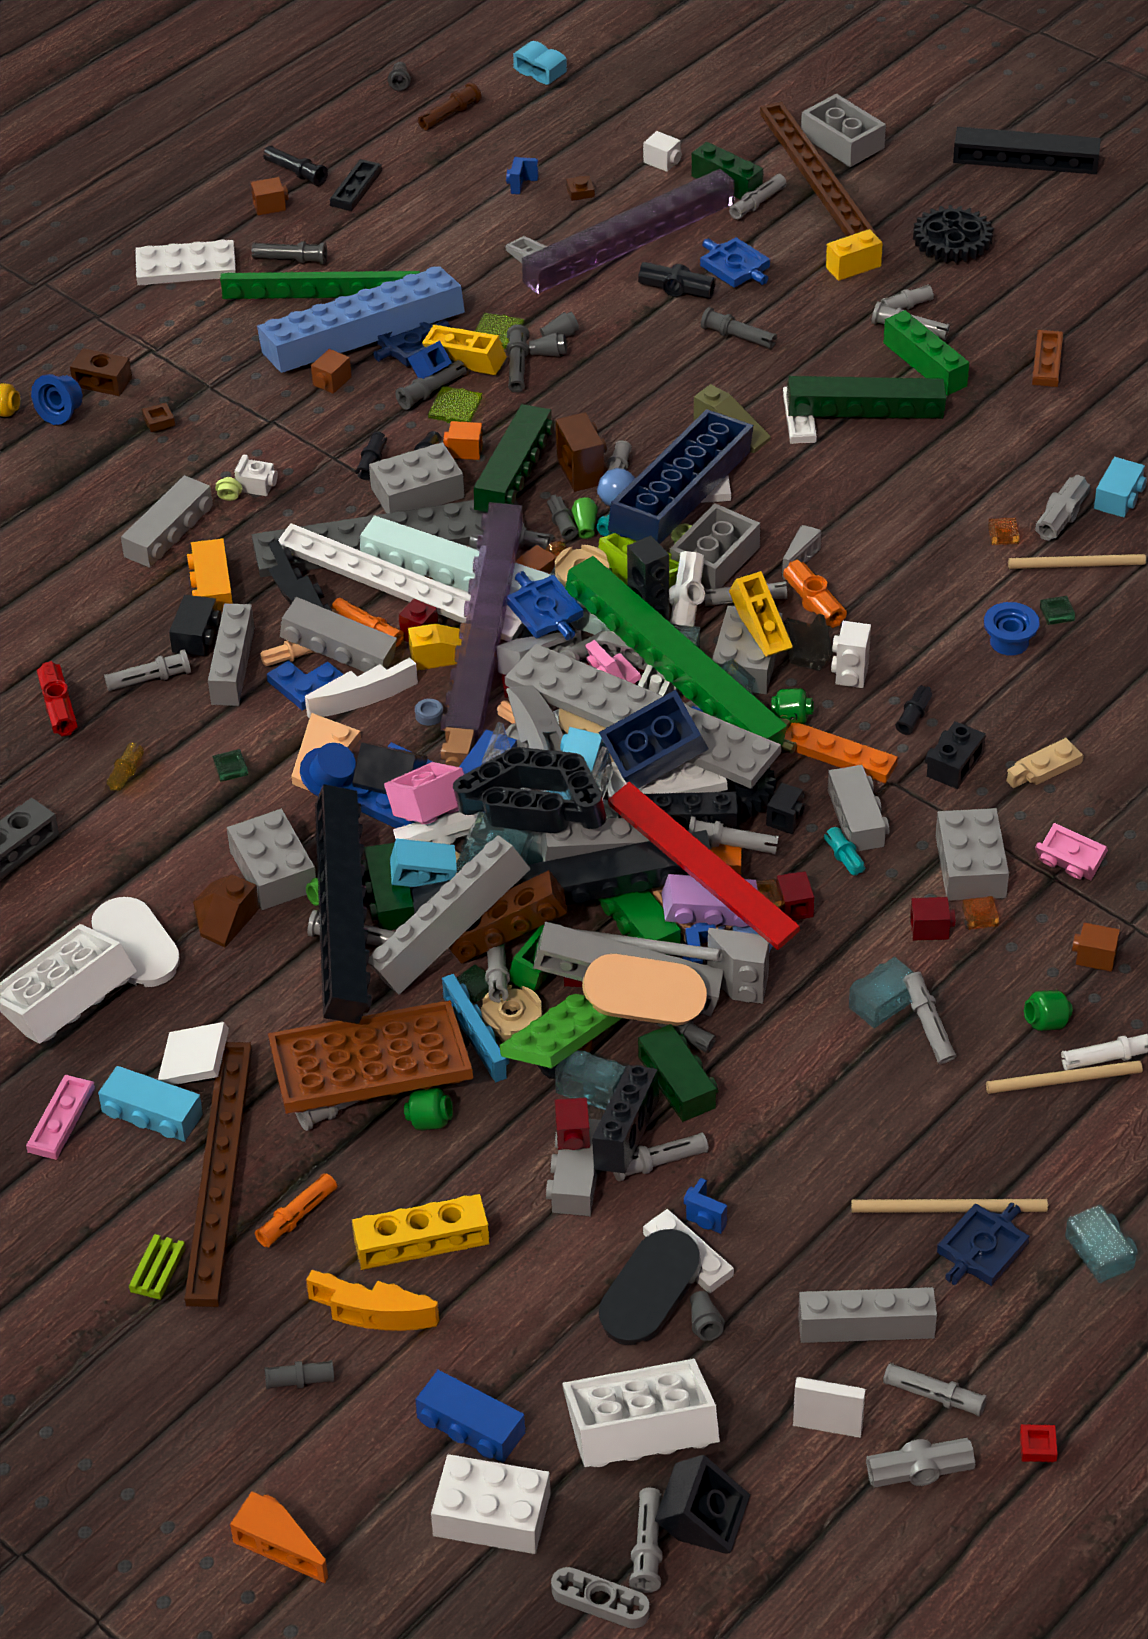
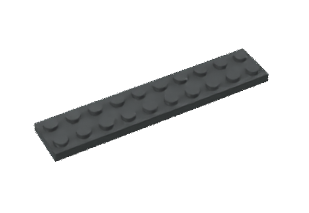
M516 499L514 505L509 506L505 515L474 510V500L375 515L464 546L469 545L470 538L474 533L496 535L499 526L521 530L525 527ZM374 515L301 527L360 551V535ZM286 529L251 534L260 577L272 576L268 569L278 565L268 544L277 539L279 540ZM293 555L295 560L291 563L293 569L298 567L300 571L324 568Z

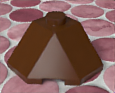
M233 874L211 882L193 902L200 936L226 948L259 910L257 886Z

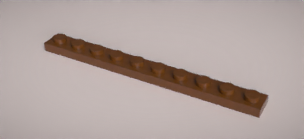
M783 102L761 106L760 115L845 236L848 237L868 229L877 236V233Z
M226 1042L218 1077H215L184 1298L186 1307H219L252 1056L251 1042Z

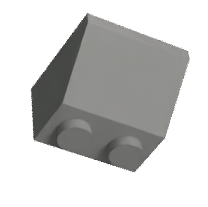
M709 928L708 948L722 949L723 958L720 962L707 960V965L723 970L721 988L732 1000L763 1004L769 973L770 943L759 934Z

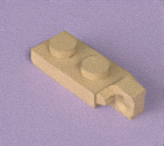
M1064 738L1017 761L1014 766L1007 770L1008 776L1006 781L1012 788L1028 781L1038 785L1083 762V754L1067 738Z

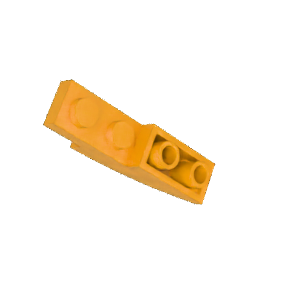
M312 1270L306 1279L309 1299L330 1306L332 1320L368 1329L393 1331L430 1328L437 1326L439 1323L437 1301L426 1295H417L403 1290L395 1284L377 1281L371 1291L361 1284H352L338 1279L333 1274L321 1273Z

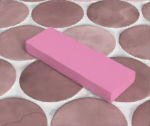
M64 1075L26 1145L28 1153L57 1160L95 1089L93 1081Z

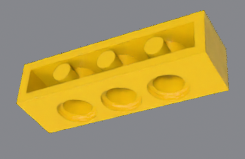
M480 1194L461 1196L457 1199L442 1202H430L422 1206L407 1209L400 1208L392 1212L365 1215L361 1218L352 1219L354 1241L361 1270L489 1244L488 1223Z

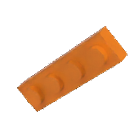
M791 723L785 734V739L797 743L794 752L840 768L863 765L867 776L870 775L872 779L883 783L888 781L898 763L897 756L801 723Z

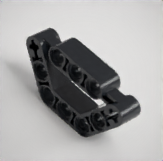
M515 747L464 774L453 783V790L460 813L474 815L481 811L485 812L488 824L494 827L559 833L568 827L569 821L579 822L586 829H596L603 826L607 820L602 794L584 757L578 753ZM521 788L565 792L569 800L563 799V796L557 793L525 790Z

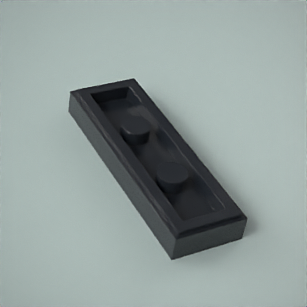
M360 159L329 199L330 206L352 211L382 172V164Z

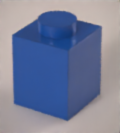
M437 341L407 357L418 378L428 377L452 363L441 341Z

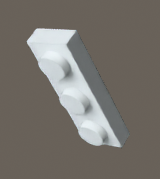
M668 1209L643 1226V1234L646 1237L659 1230L675 1229L688 1234L694 1239L699 1248L701 1268L694 1281L709 1294L734 1276V1268Z

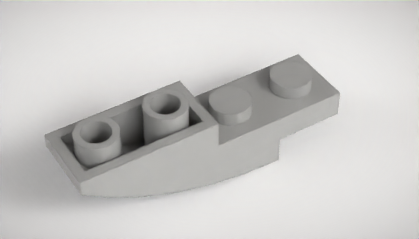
M533 685L507 688L521 744L528 743L529 748L561 751L560 744L563 733L552 710Z

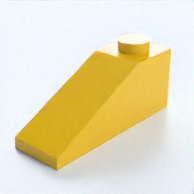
M433 325L422 342L423 346L427 347L437 341H441L450 360L454 362L460 360L463 362L462 366L474 372L496 375L507 358L498 335Z
M762 571L737 578L731 586L729 593L739 617L764 655L768 657L792 649L793 646Z
M440 624L408 628L411 659L416 663L417 671L497 658L492 636L489 634Z

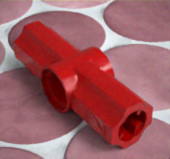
M52 661L42 663V666L37 669V676L53 733L60 734L62 737L71 735L77 728V722L61 666Z

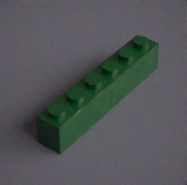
M788 376L786 400L788 416L943 419L946 392L942 378Z
M521 404L474 486V510L505 515L509 506L514 505L516 494L522 490L525 477L530 476L532 465L537 463L540 450L545 449L548 436H552L554 432L555 421L551 420V409Z

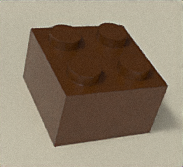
M586 412L556 419L557 461L573 491L597 487L599 479L607 472V465L604 460V453L607 452L604 438H600L595 422L590 421Z

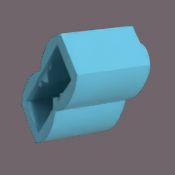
M530 41L513 53V67L519 73L532 76L536 81L548 85L567 72V58L559 51L548 49L540 42Z

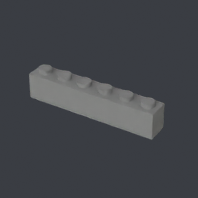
M497 835L471 861L467 862L449 882L445 883L427 903L423 904L405 924L398 927L396 932L384 944L377 947L369 957L368 964L384 983L399 995L530 870V867L510 843Z
M545 922L537 946L533 965L534 969L583 982L584 974L589 965L598 957L606 954H621L684 964L694 969L701 976L706 986V1003L700 1014L712 1015L719 999L723 970L567 928L562 925Z

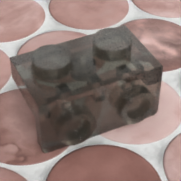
M818 614L812 624L787 617L783 624L793 646L792 649L787 650L790 664L820 671L833 654L825 616Z

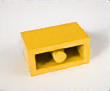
M868 229L827 243L826 268L839 281L881 267L883 242Z

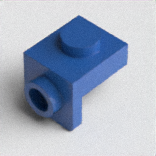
M514 157L512 168L507 169L506 183L510 184L511 194L521 193L524 180H538V159Z
M696 923L690 928H685L686 944L700 946V943L708 942V929H716V925ZM682 956L685 960L703 964V959Z
M700 1178L695 1187L691 1186L685 1194L683 1203L686 1205V1219L698 1224L703 1229L713 1230L721 1234L727 1225V1205L707 1197V1180Z

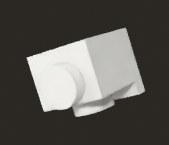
M242 455L234 471L235 479L241 483L243 493L261 496L268 495L271 487L276 485L278 477L277 471H274L273 463L249 460L248 455Z

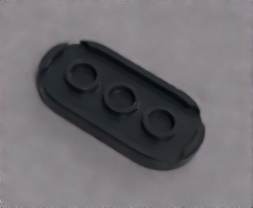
M663 1229L651 1233L641 1241L604 1295L599 1306V1319L606 1335L610 1339L622 1345H636V1342L643 1340L647 1342L659 1334L699 1274L701 1268L700 1252L692 1237L679 1230Z

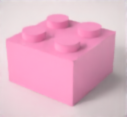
M431 762L384 783L393 816L404 818L406 821L429 824L435 822L438 819L437 816L443 813L459 811L453 783L464 775L462 768Z

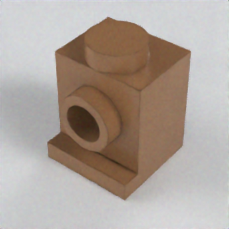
M446 727V743H443L441 750V759L446 760L445 765L455 767L461 765L475 745L474 730Z

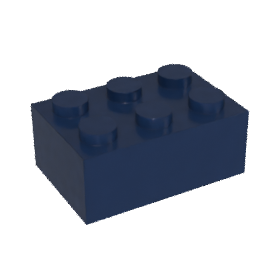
M676 689L598 732L626 784L631 782L638 789L709 750Z

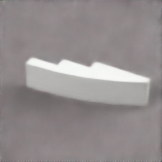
M408 658L388 670L379 664L358 677L352 671H349L305 696L307 717L310 718L311 713L322 717L336 715L394 696L418 684L416 663L411 658Z

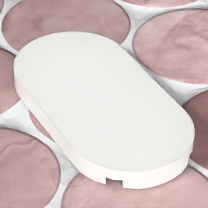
M118 897L104 902L96 909L92 916L93 930L120 942L137 971L129 977V983L137 985L136 983L144 984V987H155L168 982L174 977L178 964H180L178 948L144 902L132 897Z

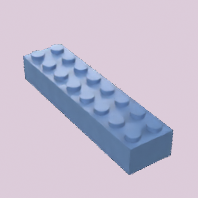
M430 267L424 272L409 274L397 281L384 282L381 286L372 289H362L357 294L347 297L341 296L336 298L335 301L326 304H316L310 309L301 312L295 311L280 319H270L264 324L258 325L257 329L262 353L282 373L315 362L328 349L343 353L376 342L379 335L392 332L391 336L419 328L422 322L431 324L464 313L465 310L461 285L442 267Z

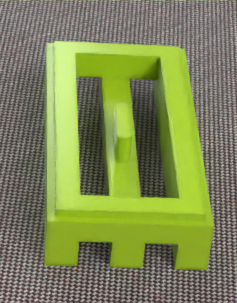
M154 1234L129 1284L130 1292L161 1300L186 1249L185 1242L178 1240L177 1243H173L172 1238L166 1237L165 1240H162L160 1235ZM159 1248H160V1251H159V1253H158V1255H157V1257H156V1259H155V1261H154V1263H153V1265H152V1267H151V1269H150V1271H149V1273H148V1275H147V1277H146V1279H145L143 1285L141 1286V1284H142V1282H143V1280H144V1278H145V1276H146V1274H147V1272H148V1270H149V1268H150V1266H151V1264H152V1262H153V1260H154V1258H155V1256H156V1254H157V1252H158V1250H159ZM172 1251L169 1261L155 1289H151L156 1276H158L162 1268V1264L168 1252Z

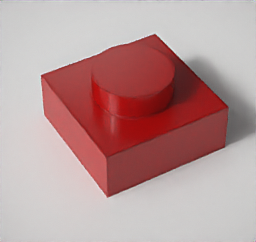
M1021 1424L1020 1446L1022 1462L1057 1461L1055 1425Z

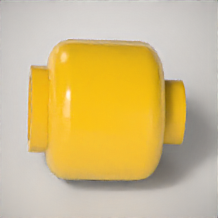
M0 383V417H10L20 407V394L12 384Z

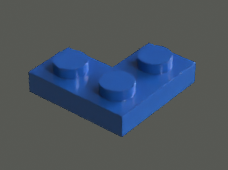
M288 660L267 673V682L297 707L304 710L306 709V695L344 674L329 662L324 663L308 674H304Z

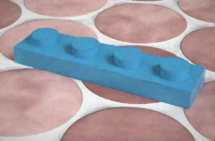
M454 974L442 977L443 998L445 1001H451L458 1023L494 1082L507 1079L506 1065L509 1064V1058L501 1057L495 1034L491 1026H485L478 1005H472L465 984H459Z

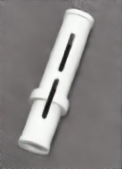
M1148 1034L1130 1038L1119 1036L1116 1041L1062 1051L1061 1057L1065 1058L1062 1060L1063 1067L1066 1071L1122 1059L1123 1061L1130 1060L1131 1056L1148 1053Z

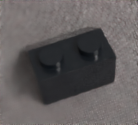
M705 1455L675 1463L655 1522L678 1541L728 1554L731 1553L751 1494Z

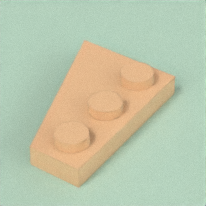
M311 713L291 776L292 784L308 790L300 776V763L306 753L332 742L343 744L352 751L361 740L360 731Z

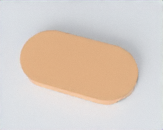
M606 954L595 959L586 970L582 983L586 999L601 1014L666 1025L672 1024L673 1026L684 1025L695 1019L704 1008L707 998L703 979L691 967L680 963L621 954Z

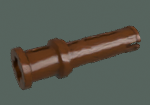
M470 82L461 91L453 92L447 101L418 117L420 127L426 131L454 112H463L471 103L479 102L482 98L479 88Z

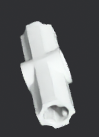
M684 551L680 554L676 584L669 589V601L672 605L670 623L689 638L693 637L697 605L701 604L705 598V590L701 584L704 555L697 552Z
M460 811L437 816L438 819L435 822L429 824L415 822L393 829L395 839L451 844L456 838L484 830L485 827L480 812L474 815H464Z

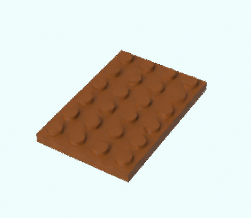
M450 1000L362 1016L359 1024L333 1021L268 1033L285 1114L292 1112L301 1113L319 1107H333L341 1103L365 1101L373 1097L397 1095L405 1091L428 1089L432 1086L448 1083L455 1084L473 1079L472 1066Z

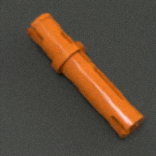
M340 597L333 602L332 612L396 637V647L402 643L404 632L389 625L384 618L372 616Z
M323 1173L320 1178L301 1192L287 1206L278 1208L273 1213L274 1217L255 1231V1237L258 1242L264 1247L269 1248L286 1231L291 1232L297 1226L296 1223L314 1209L329 1194L337 1190L338 1187L334 1178L327 1173Z

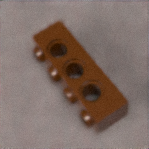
M548 870L509 889L449 949L462 964L489 951L493 947L500 946L544 925L545 922H550L567 914L563 887Z

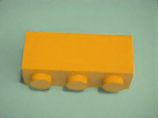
M224 539L191 542L192 553L187 554L189 570L195 569V571L189 572L191 587L197 588V590H192V595L216 598L217 609L221 610L222 614L224 603L233 604Z

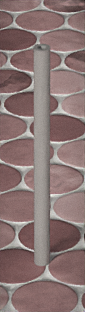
M575 929L663 954L719 962L723 958L722 949Z

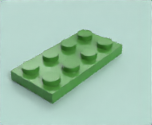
M573 994L500 1044L501 1057L553 1068L621 1018L601 1014L593 1008V1005L584 995Z

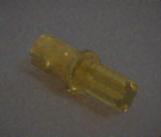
M131 742L126 746L121 758L116 759L114 769L107 779V785L110 786V790L120 791L128 778L135 774V766L144 754L142 746L139 745L136 751L132 752L137 743Z

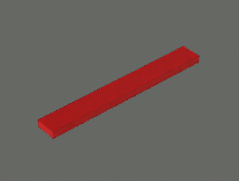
M631 782L625 784L608 799V806L774 948L779 950L800 931V926Z

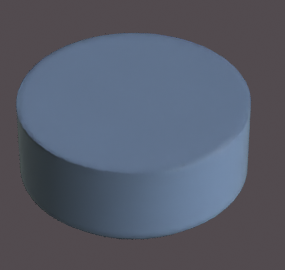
M435 699L419 701L415 706L416 720L420 724L427 726L439 723L443 719V705Z

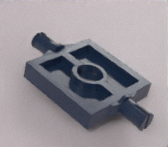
M443 320L435 324L439 326L450 327L448 321ZM422 322L419 328L394 336H391L392 332L379 335L377 344L382 349L374 351L375 359L379 362L389 356H393L406 367L411 365L407 357L425 348L422 342L433 324Z
M975 1203L937 1246V1253L955 1264L945 1275L949 1283L952 1281V1284L956 1285L965 1273L976 1276L990 1286L996 1282L1029 1244L1030 1236L1017 1229L1012 1223L1021 1212L1018 1205L1014 1207L1015 1203H1009L1007 1208L1001 1214L989 1212Z

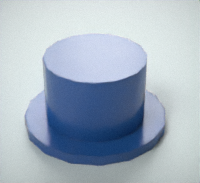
M48 374L42 375L35 380L32 386L31 398L33 406L41 418L50 424L60 425L68 421L74 410L80 407L83 394L81 387L74 378L67 375L57 377Z
M1017 602L996 604L988 609L984 616V628L990 635L992 648L1004 655H1018L1027 650L1029 639L1036 635L1040 626L1039 617L1036 612L1030 607Z
M335 742L327 743L321 748H314L306 753L300 763V776L303 784L316 796H319L323 784L347 789L352 784L355 773L356 760L354 754L343 744Z

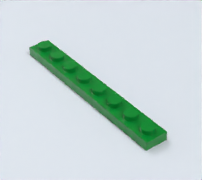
M420 271L221 273L220 281L223 299L338 298L357 294L362 289H372L381 286L384 282L403 279L406 275L418 274Z

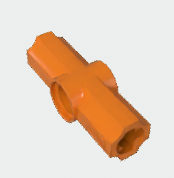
M798 559L789 563L783 571V577L802 597V606L807 611L815 612L826 626L831 628L839 626L846 618L847 611L827 589L826 579L815 575L804 562H800Z

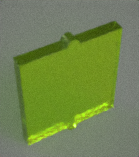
M484 312L475 332L498 335L503 348L506 349L509 343L507 338L508 328L513 325H523L524 319L508 317L505 314L496 315Z
M442 386L428 413V418L446 421V423H451V421L471 422L482 399V393L467 391L464 388L456 389Z

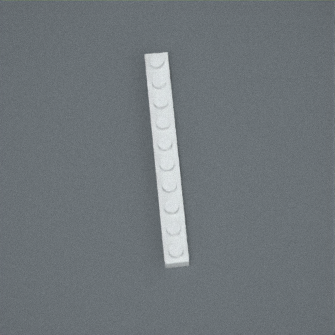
M290 523L279 538L282 548L288 546L292 555L408 602L417 599L436 607L437 613L507 642L517 639L525 627L516 614L510 610Z

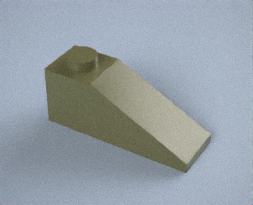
M710 384L694 396V421L708 409L754 425L750 448L752 453L758 451L771 440V436L725 391Z

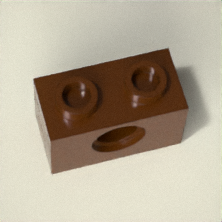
M82 348L70 365L71 377L78 382L82 389L120 396L132 379L130 360L123 356Z

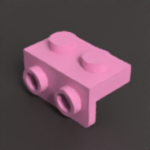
M595 640L585 645L589 653L586 659L590 666L633 684L641 679V674L621 653L611 657Z
M1053 823L1043 843L1038 842L1035 846L1040 857L1039 860L1050 867L1058 865L1066 869V873L1076 879L1084 877L1088 880L1093 879L1108 851L1107 846L1056 823Z

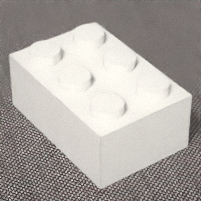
M447 1454L431 1512L433 1536L536 1554L550 1498V1473L548 1471Z

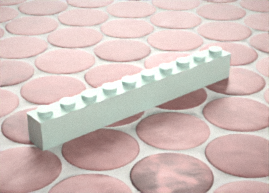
M375 515L360 535V551L419 575L431 577L440 583L488 597L493 601L506 603V596L518 591L522 587L515 580V575L518 572L524 571L531 581L542 580L551 576V574ZM587 608L583 610L582 618L571 622L574 628L594 635L601 631L611 632Z

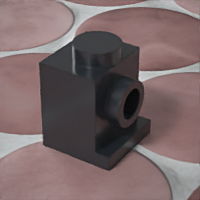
M781 783L767 804L766 826L793 835L796 819L800 820L805 810V803L802 802L805 798L803 790Z

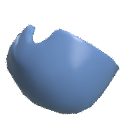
M614 468L609 470L599 479L597 494H599L603 503L610 507L611 502L635 477L625 469Z

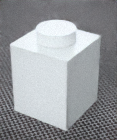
M656 131L643 143L644 163L668 172L681 160V140Z

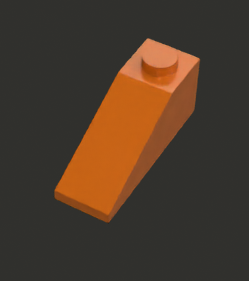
M251 1491L230 1524L233 1543L325 1583L328 1579L326 1559L284 1506L272 1496H261Z

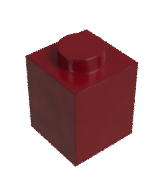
M413 599L399 614L400 630L404 632L402 636H404L403 640L409 642L408 628L438 624L437 608L417 599Z
M806 871L776 876V898L780 910L793 921L814 917L815 897Z
M948 897L911 898L910 924L912 940H949L950 927H955V910L949 909Z
M587 1097L555 1099L558 1150L590 1148Z

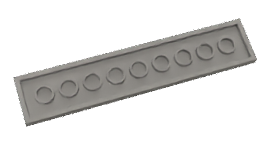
M535 644L505 676L506 686L533 685L547 703L606 728L663 697L653 691L539 644ZM685 705L709 750L687 762L752 788L780 755L781 744Z

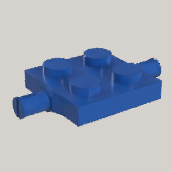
M737 237L722 244H717L710 238L703 241L702 246L710 252L700 258V266L735 288L749 279H754L761 285L766 284L768 281V276L763 274L762 271L770 267V258Z
M524 571L518 572L515 575V580L522 587L518 591L506 596V604L536 639L556 630H559L566 640L572 639L576 633L568 624L582 618L584 609L565 590V587L554 574L542 580L531 581Z

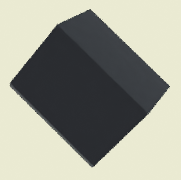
M361 742L352 782L353 787L387 795L384 783L424 766L428 757L380 744Z

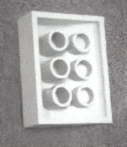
M79 924L0 982V1012L26 1037L40 1044L52 1039L56 1035V1031L64 1025L76 1021L87 1008L103 1001L105 995L111 990L127 983L129 977L137 971L120 942Z
M695 1359L563 1383V1390L584 1467H603L610 1462L621 1460L635 1461L647 1455L658 1453L671 1454L679 1449L690 1447L704 1448L711 1443L720 1442L716 1405Z

